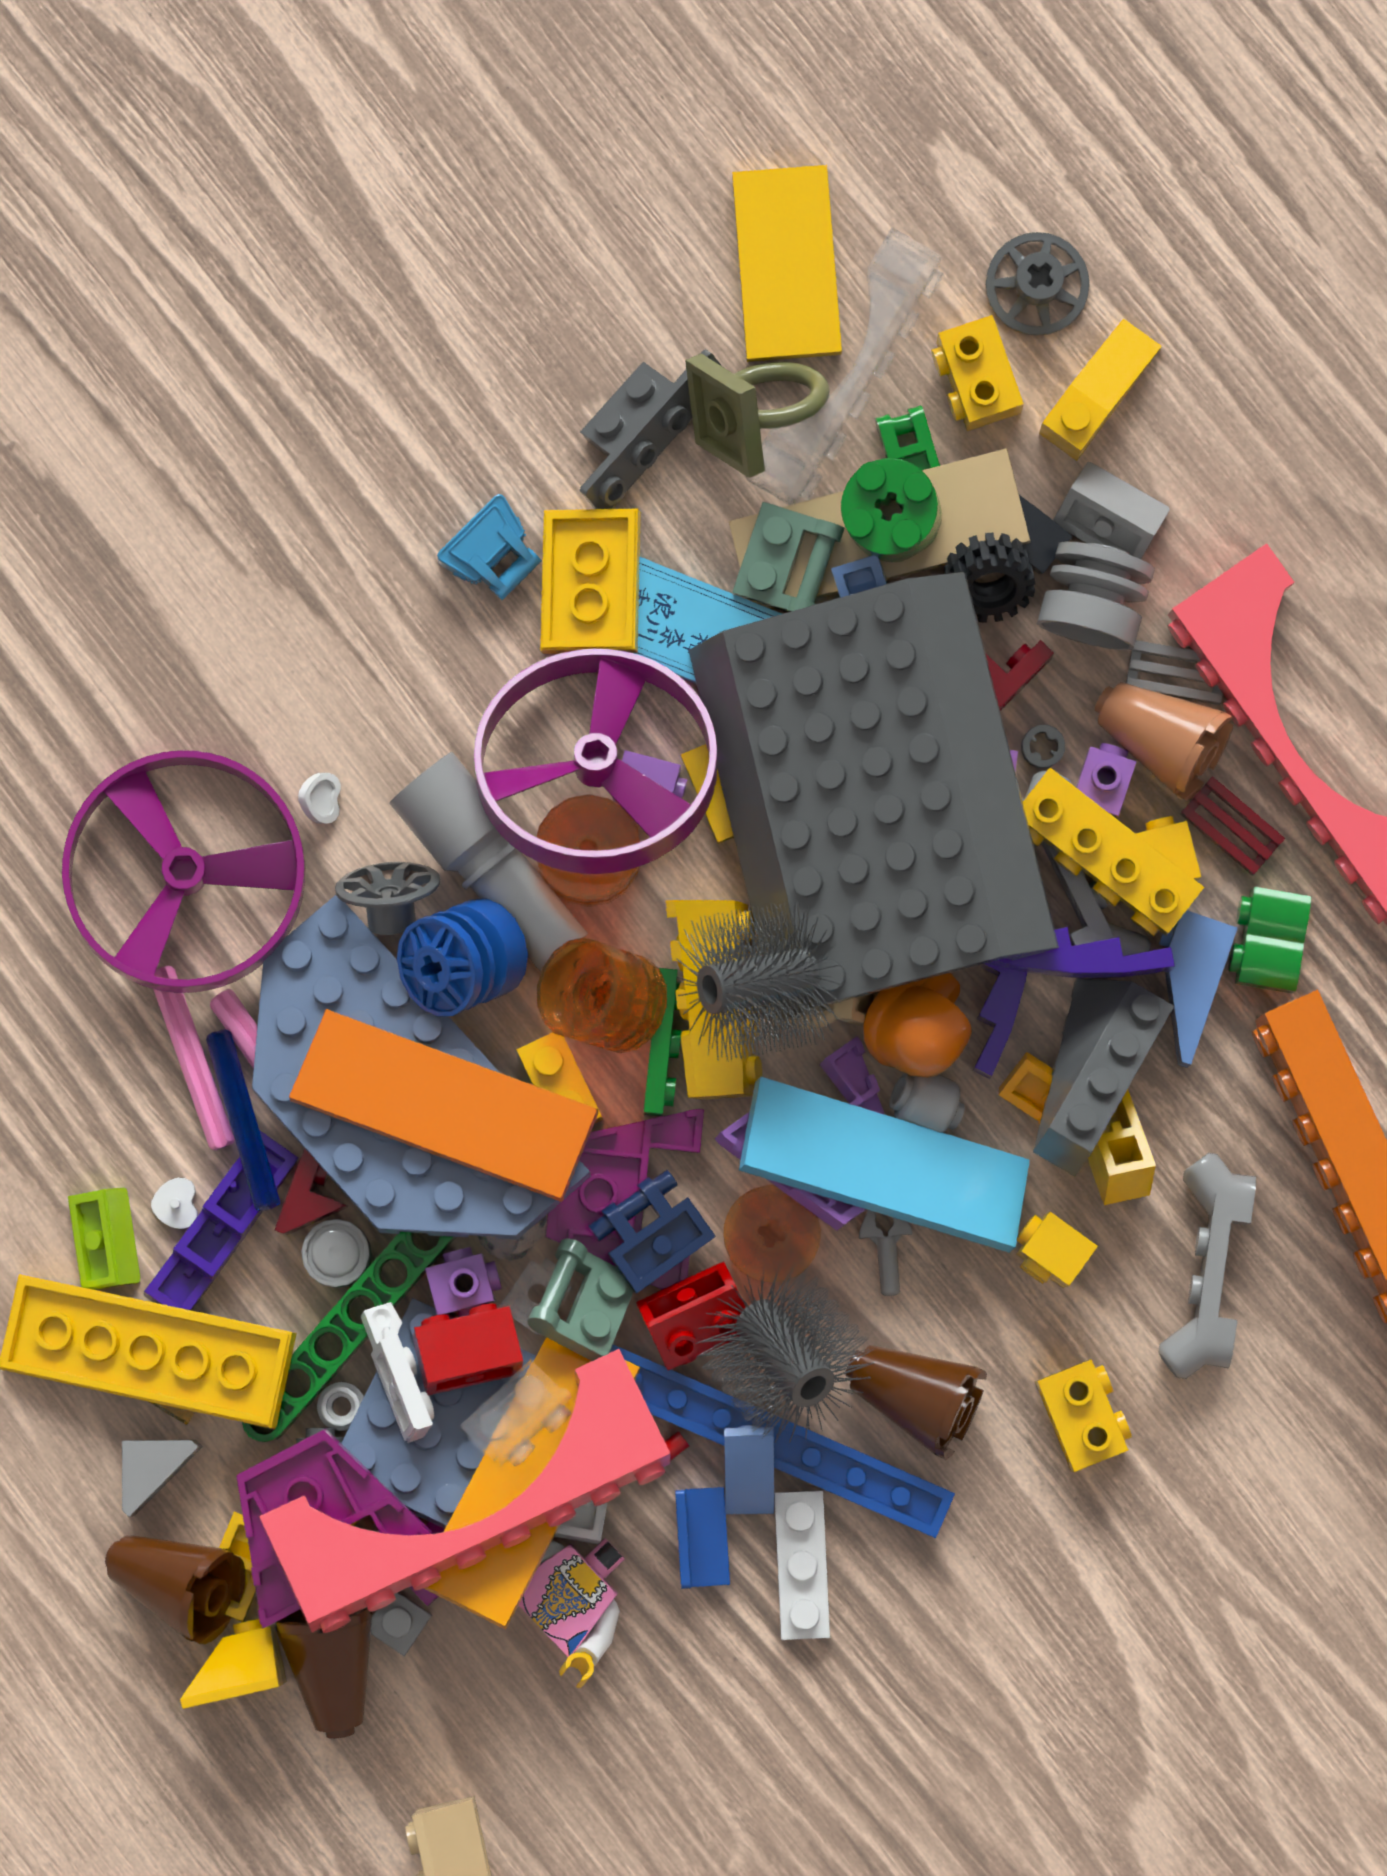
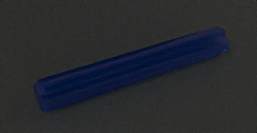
M227 1029L212 1032L207 1035L206 1042L252 1201L257 1211H267L277 1207L280 1204V1199L232 1034Z

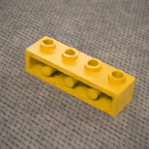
M1052 768L1047 770L1023 801L1033 844L1038 847L1042 841L1046 842L1058 852L1054 860L1076 877L1082 870L1097 882L1092 889L1113 906L1122 901L1135 913L1130 919L1151 936H1154L1158 930L1167 936L1204 889V886Z

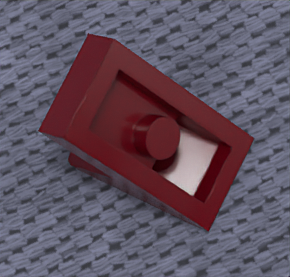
M1042 640L1032 649L1026 643L1023 644L1006 662V665L1011 669L1008 673L986 654L1000 712L1052 660L1054 652Z
M305 1149L303 1150L274 1230L285 1235H290L349 1207L344 1203L313 1193L316 1184L324 1186L329 1176Z

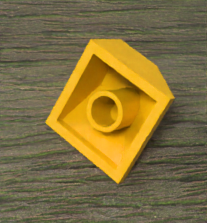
M259 1618L233 1624L234 1634L227 1635L220 1640L181 1697L182 1709L277 1688L285 1684L287 1679L275 1625L263 1628Z

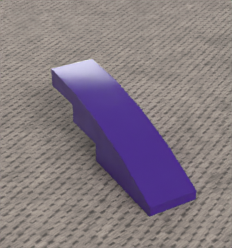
M1068 927L1055 929L1059 945L1057 949L1016 960L1003 958L988 962V964L1020 972L1069 978L1129 977L1169 972L1175 967L1171 947L1123 956L1119 937L1071 946Z
M984 963L981 968L998 977L977 1020L993 1027V1030L972 1071L990 1079L1012 1031L1026 983L1027 972Z
M259 1130L204 1203L200 1214L173 1248L172 1255L145 1289L144 1296L153 1303L192 1311L269 1204L299 1157Z

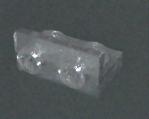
M531 1359L460 1425V1429L500 1471L505 1469L510 1463L516 1467L534 1451L536 1446L532 1442L546 1429L553 1433L569 1418L571 1411L568 1408L572 1405L571 1393L565 1387L560 1389Z

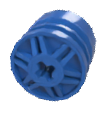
M487 898L471 899L455 905L446 911H439L431 916L418 919L406 927L399 940L397 952L400 979L409 996L423 1010L436 1016H454L464 1010L472 1009L480 1003H487L508 994L519 986L526 973L528 959L525 937L516 919L502 905Z

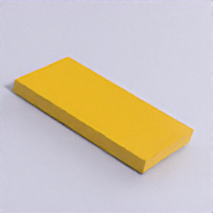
M827 165L732 172L747 362L842 355Z

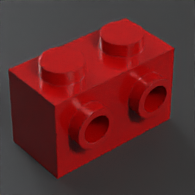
M724 1261L636 1302L668 1371L677 1366L693 1362L698 1358V1355L724 1340L704 1343L700 1341L734 1330L730 1328L699 1329L716 1325L736 1324L737 1319L706 1313L726 1314L736 1317L730 1313L732 1312L740 1316L741 1312L724 1302L741 1311L743 1310L733 1301L743 1309L746 1308L744 1302L736 1293V1291L738 1293L739 1291ZM734 1331V1332H731V1333H728V1334H725V1335H722V1336H719V1337H715V1338H712V1339H716V1338H720V1337H724V1336H728V1335L737 1334V1332ZM728 1340V1341H726V1342L720 1344L719 1346H717V1347H715V1348H713V1349H711V1350H709V1351H712V1350H714V1349H716V1348H718V1347H720V1346H722V1345H724V1344H728V1343H730V1342H732V1341H731V1340Z
M484 1304L470 1309L467 1316L450 1319L447 1314L435 1315L421 1321V1326L414 1327L413 1343L425 1392L428 1395L522 1374L524 1361L510 1306L497 1308L496 1304Z

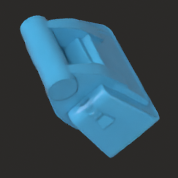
M502 494L494 496L437 554L438 563L453 572L454 576L475 585L483 581L489 585L490 590L500 600H503L542 560L522 542L524 540L523 537L526 536L524 534L525 529L521 526L519 517H516ZM512 551L518 558L497 577L492 569Z

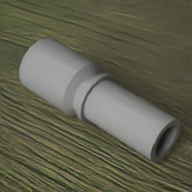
M453 752L448 753L429 767L390 801L389 804L444 871L459 872L465 880L461 884L465 890L471 887L480 899L487 898L502 905L516 919L525 937L528 958L540 972L544 971L588 934L527 858L509 844L492 825L479 798L476 780Z

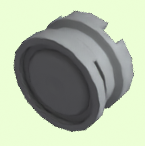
M340 1219L326 1220L313 1227L305 1237L301 1251L303 1265L309 1275L320 1284L335 1288L354 1284L369 1267L372 1258L370 1242L364 1232L353 1223Z

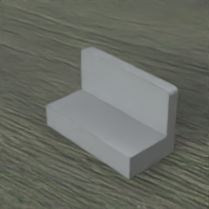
M1087 462L1070 488L1053 521L1086 543H1097L1115 547L1129 553L1131 556L1142 559L1170 508L1099 466Z

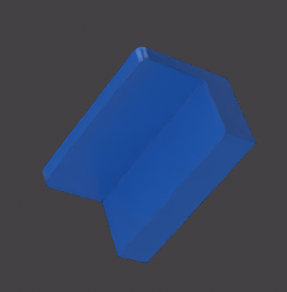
M724 1487L675 1490L681 1589L730 1585Z

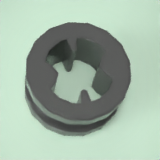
M1038 725L1031 728L1024 735L1021 742V752L1024 759L1030 765L1037 768H1048L1055 765L1063 757L1065 740L1057 728L1050 725ZM1045 733L1047 740H1055L1056 752L1053 750L1049 752L1053 756L1051 759L1042 760L1040 753H1031L1030 742L1035 743L1037 741L1034 735Z

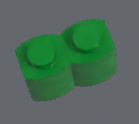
M1255 886L1250 890L1249 897L1241 896L1236 924L1244 925L1241 944L1233 943L1228 968L1229 972L1236 973L1235 984L1291 994L1296 992L1312 896Z

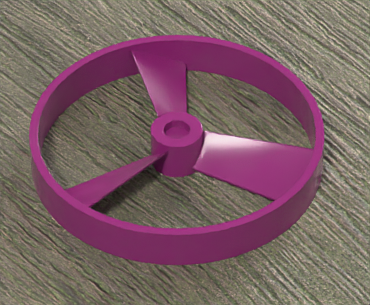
M594 648L564 652L543 659L522 670L510 679L489 703L482 716L475 738L474 763L476 785L482 806L492 825L509 844L531 859L552 868L581 874H605L630 870L650 863L672 851L694 831L704 817L712 800L717 780L716 735L712 720L700 697L679 675L662 664L638 654L614 649ZM598 672L590 732L577 741L574 747L573 761L483 773L484 756L491 734L500 719L518 700L550 681L570 675ZM645 682L657 686L680 702L695 719L706 741L709 753L707 774L692 804L681 799L617 757L616 744ZM575 772L578 780L584 785L598 788L604 787L650 838L627 847L612 850L591 851L565 848L548 843L529 834L516 825L496 802Z
M177 750L161 752L133 761L108 776L91 792L75 815L66 838L62 858V880L67 906L83 940L104 964L119 975L144 987L173 993H194L220 988L249 975L263 965V961L288 936L299 914L303 900L305 860L299 831L293 816L281 797L263 778L242 764L223 756L208 752ZM197 765L222 770L237 776L255 787L274 805L286 823L293 840L201 856L196 850L181 846L146 772L169 766ZM107 796L163 859L162 875L166 883L115 957L106 952L86 929L77 911L72 885V867L79 837L92 813ZM204 884L294 891L289 909L277 931L258 952L246 961L229 970L204 978L167 979L154 976L183 896L197 893Z

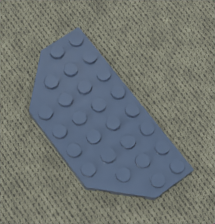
M335 895L286 936L275 951L263 961L252 1089L379 1233L400 1234V1232L428 1233L430 1236L468 1237V1235L494 1236L497 1239L518 1240L561 1203L560 1201L290 1101L289 1095L326 1009L499 1072L449 1016L433 1015L423 1010L409 996L400 979L397 959L345 902ZM580 1160L564 1199L591 1177L590 1171Z

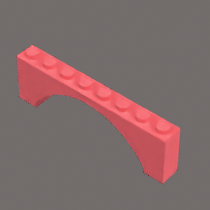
M1266 543L1172 608L1168 614L1172 622L1167 626L1174 639L1183 649L1190 646L1201 661L1195 664L1197 671L1210 688L1217 685L1224 694L1227 701L1223 703V707L1227 714L1233 716L1232 721L1238 727L1245 724L1255 740L1251 742V747L1265 766L1273 764L1283 779L1278 784L1286 798L1294 806L1300 803L1311 819L1306 821V824L1315 839L1321 845L1328 842L1339 857L1334 861V864L1341 876L1350 885L1356 882L1363 891L1366 898L1362 900V904L1370 917L1377 924L1384 921L1387 925V817L1375 814L1350 802L1315 775L1300 757L1289 739L1277 710L1272 688L1270 665L1272 635L1283 593L1295 582Z
M620 1349L575 1369V1381L578 1385L575 1407L567 1430L555 1454L542 1473L521 1495L503 1509L481 1521L460 1529L438 1534L413 1536L383 1534L357 1528L333 1519L310 1507L305 1495L259 1516L311 1632L322 1628L323 1633L337 1630L351 1621L349 1615L365 1607L368 1608L369 1612L384 1608L396 1600L394 1594L403 1589L413 1586L416 1591L436 1583L441 1579L439 1572L456 1564L459 1569L471 1567L485 1559L486 1554L484 1551L501 1543H503L504 1548L518 1545L531 1536L529 1530L547 1522L549 1527L560 1525L576 1515L574 1509L592 1501L594 1506L605 1504L621 1494L620 1487L637 1480L639 1485H643L661 1477L666 1472L664 1467L670 1464V1452Z

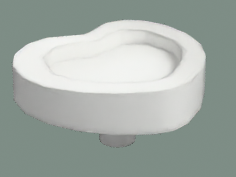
M317 773L303 783L298 793V801L305 815L313 822L327 824L337 819L339 815L337 798L341 791L339 779L331 773Z
M174 1178L163 1184L155 1193L151 1201V1208L157 1218L164 1224L177 1229L189 1228L197 1218L198 1211L193 1204L196 1190L192 1181L186 1178Z

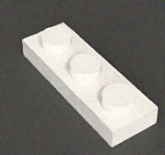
M823 1490L774 1493L781 1640L830 1638Z

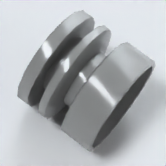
M1060 542L1055 558L1066 565H1054L1050 576L1069 588L1068 591L1050 590L1045 592L1037 624L1051 633L1077 642L1108 649L1133 650L1142 616L1123 604L1124 602H1145L1147 600L1149 591L1139 584L1151 583L1155 568L1151 564L1115 547L1097 543Z

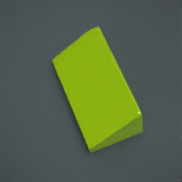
M124 1187L109 1188L68 1196L81 1287L98 1290L139 1283L141 1277L127 1189Z

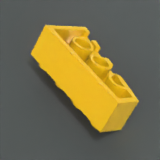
M665 900L667 918L677 917L678 936L676 940L670 941L672 961H677L680 971L683 972V978L697 982V976L683 964L698 973L699 970L684 951L687 948L697 957L686 933L700 960L704 962L703 956L694 942L695 940L698 944L692 922L699 942L703 947L705 944L702 939L701 919L708 938L707 925L710 932V916L715 931L714 914L718 929V913L722 928V913L725 917L727 930V913L732 929V913L737 927L736 911L740 926L742 914L746 928L744 913L746 910V916L751 926L748 904L739 901ZM750 911V913H751V918H752V920H753V922H754V918H753L752 911ZM729 924L730 935L732 936V930ZM712 929V937H713V939H714L715 942H716V939H715V937H714L715 935H714V932H713V929ZM724 934V943L726 945L727 938ZM705 935L708 950L711 952V945ZM712 939L713 947L717 953V946ZM732 940L731 945H732V947H733V949H734V948H735V944H734V942H733V940ZM702 948L703 954L707 959V953ZM688 952V954L691 956V958L695 961V963H696V964L698 965V967L701 969L702 966H701V965L697 962V960ZM685 980L680 982L679 988L676 990L677 1008L682 1019L689 1022V1030H683L681 1034L688 1098L706 1100L752 1097L755 1082L762 1077L763 1072L760 1057L753 1054L749 1038L750 1057L745 1041L744 1050L746 1058L741 1043L740 1057L736 1042L737 1058H735V1052L731 1044V1060L729 1038L727 1039V1057L724 1042L721 1057L722 1032L721 1034L719 1032L718 1035L720 1027L718 1017L717 1059L716 1033L712 1049L715 1031L714 1017L712 1020L708 1055L710 1026L705 1034L704 1031L711 1014L708 1013L700 1040L707 1011L705 1010L693 1026L703 1007L701 1001L688 1012L686 1011L697 1002L689 1004L698 999L699 995L698 993L678 995L696 992L697 986L686 984H697ZM747 1019L746 1024L749 1028L750 1022ZM729 1021V1033L731 1036L732 1025ZM724 1025L723 1034L726 1046L727 1029ZM733 1031V1033H732V1038H731V1039H732V1043H733V1046H734V1038H733V1037H734V1031ZM749 1032V1035H750L749 1037H750V1040H751V1043H752V1035H751V1033ZM753 1038V1048H754V1053H755L754 1038Z

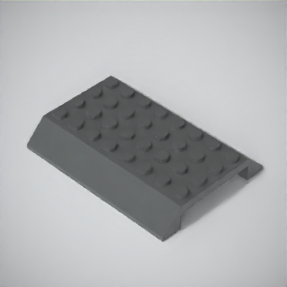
M959 572L907 578L724 630L689 650L700 699L709 713L716 735L717 770L753 918L755 917L754 906L756 920L759 924V909L763 924L762 908L764 907V914L768 923L766 911L768 906L771 921L772 910L776 920L777 908L781 923L779 907L781 904L782 913L786 921L785 901L789 927V900L793 922L795 904V928H798L799 901L800 931L805 912L801 933L802 945L805 937L808 910L806 937L811 929L812 932L805 948L808 949L817 920L809 951L811 952L824 935L813 956L817 960L828 950L830 951L818 960L825 959L817 963L818 968L839 965L819 970V975L832 976L821 978L840 984L819 979L821 987H824L826 991L842 1002L1003 958L1016 960L1059 948L966 573ZM777 916V924H778V926L780 927L779 920H778V916ZM790 919V931H789L790 936L793 935V927H792L791 919ZM785 927L784 937L787 941L788 934L787 929ZM772 928V934L776 937L775 931ZM799 929L796 936L797 945L799 941ZM767 934V941L770 944V938ZM817 989L827 1005L838 1003L828 993ZM815 993L814 995H815V996L825 1005V1007H826V1004L822 1001V999L818 996V994ZM812 999L817 1012H821L816 1001ZM808 1000L809 1007L814 1013L813 1007ZM820 1005L822 1011L827 1010L824 1006ZM799 1007V1014H800V1016L802 1017L803 1014H802V1011H801V1009H800V1007ZM805 1010V1016L809 1015L807 1010ZM782 1011L781 1017L784 1020L785 1015Z

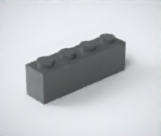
M1077 978L1074 982L1071 994L1072 1001L1062 1031V1042L1059 1054L1055 1059L1051 1087L1046 1097L1033 1150L1035 1154L1076 1177L1095 1148L1174 1008L1172 1004L1133 981Z

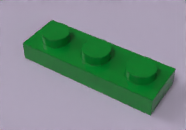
M658 969L643 1115L661 1117L663 1116L664 1106L673 1107L676 1078L667 1077L669 1058H679L681 1030L672 1029L674 1010H679L676 999V990L680 985V981H677L676 977L678 975L677 969Z

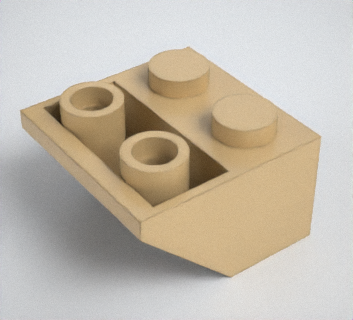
M475 1796L418 1808L412 1815L413 1821L408 1822L409 1825L406 1826V1835L411 1855L420 1854L423 1870H419V1874L416 1876H492Z

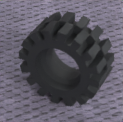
M992 532L985 533L984 541H979L977 535L969 537L970 546L968 547L962 542L955 547L957 554L950 552L948 555V565H945L944 571L945 574L966 573L978 622L987 623L988 616L994 615L995 622L1003 621L1002 613L1008 612L1013 617L1018 614L1017 605L1023 608L1028 606L1030 603L1028 596L1034 597V585L1036 583L1029 552L1026 547L1023 548L1021 541L1015 538L1011 542L1010 536L1001 533L999 540H995L994 533ZM989 573L1005 574L993 582L980 583L975 581Z

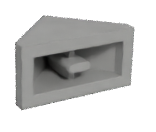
M197 1440L122 1441V1511L128 1517L135 1516L203 1446Z

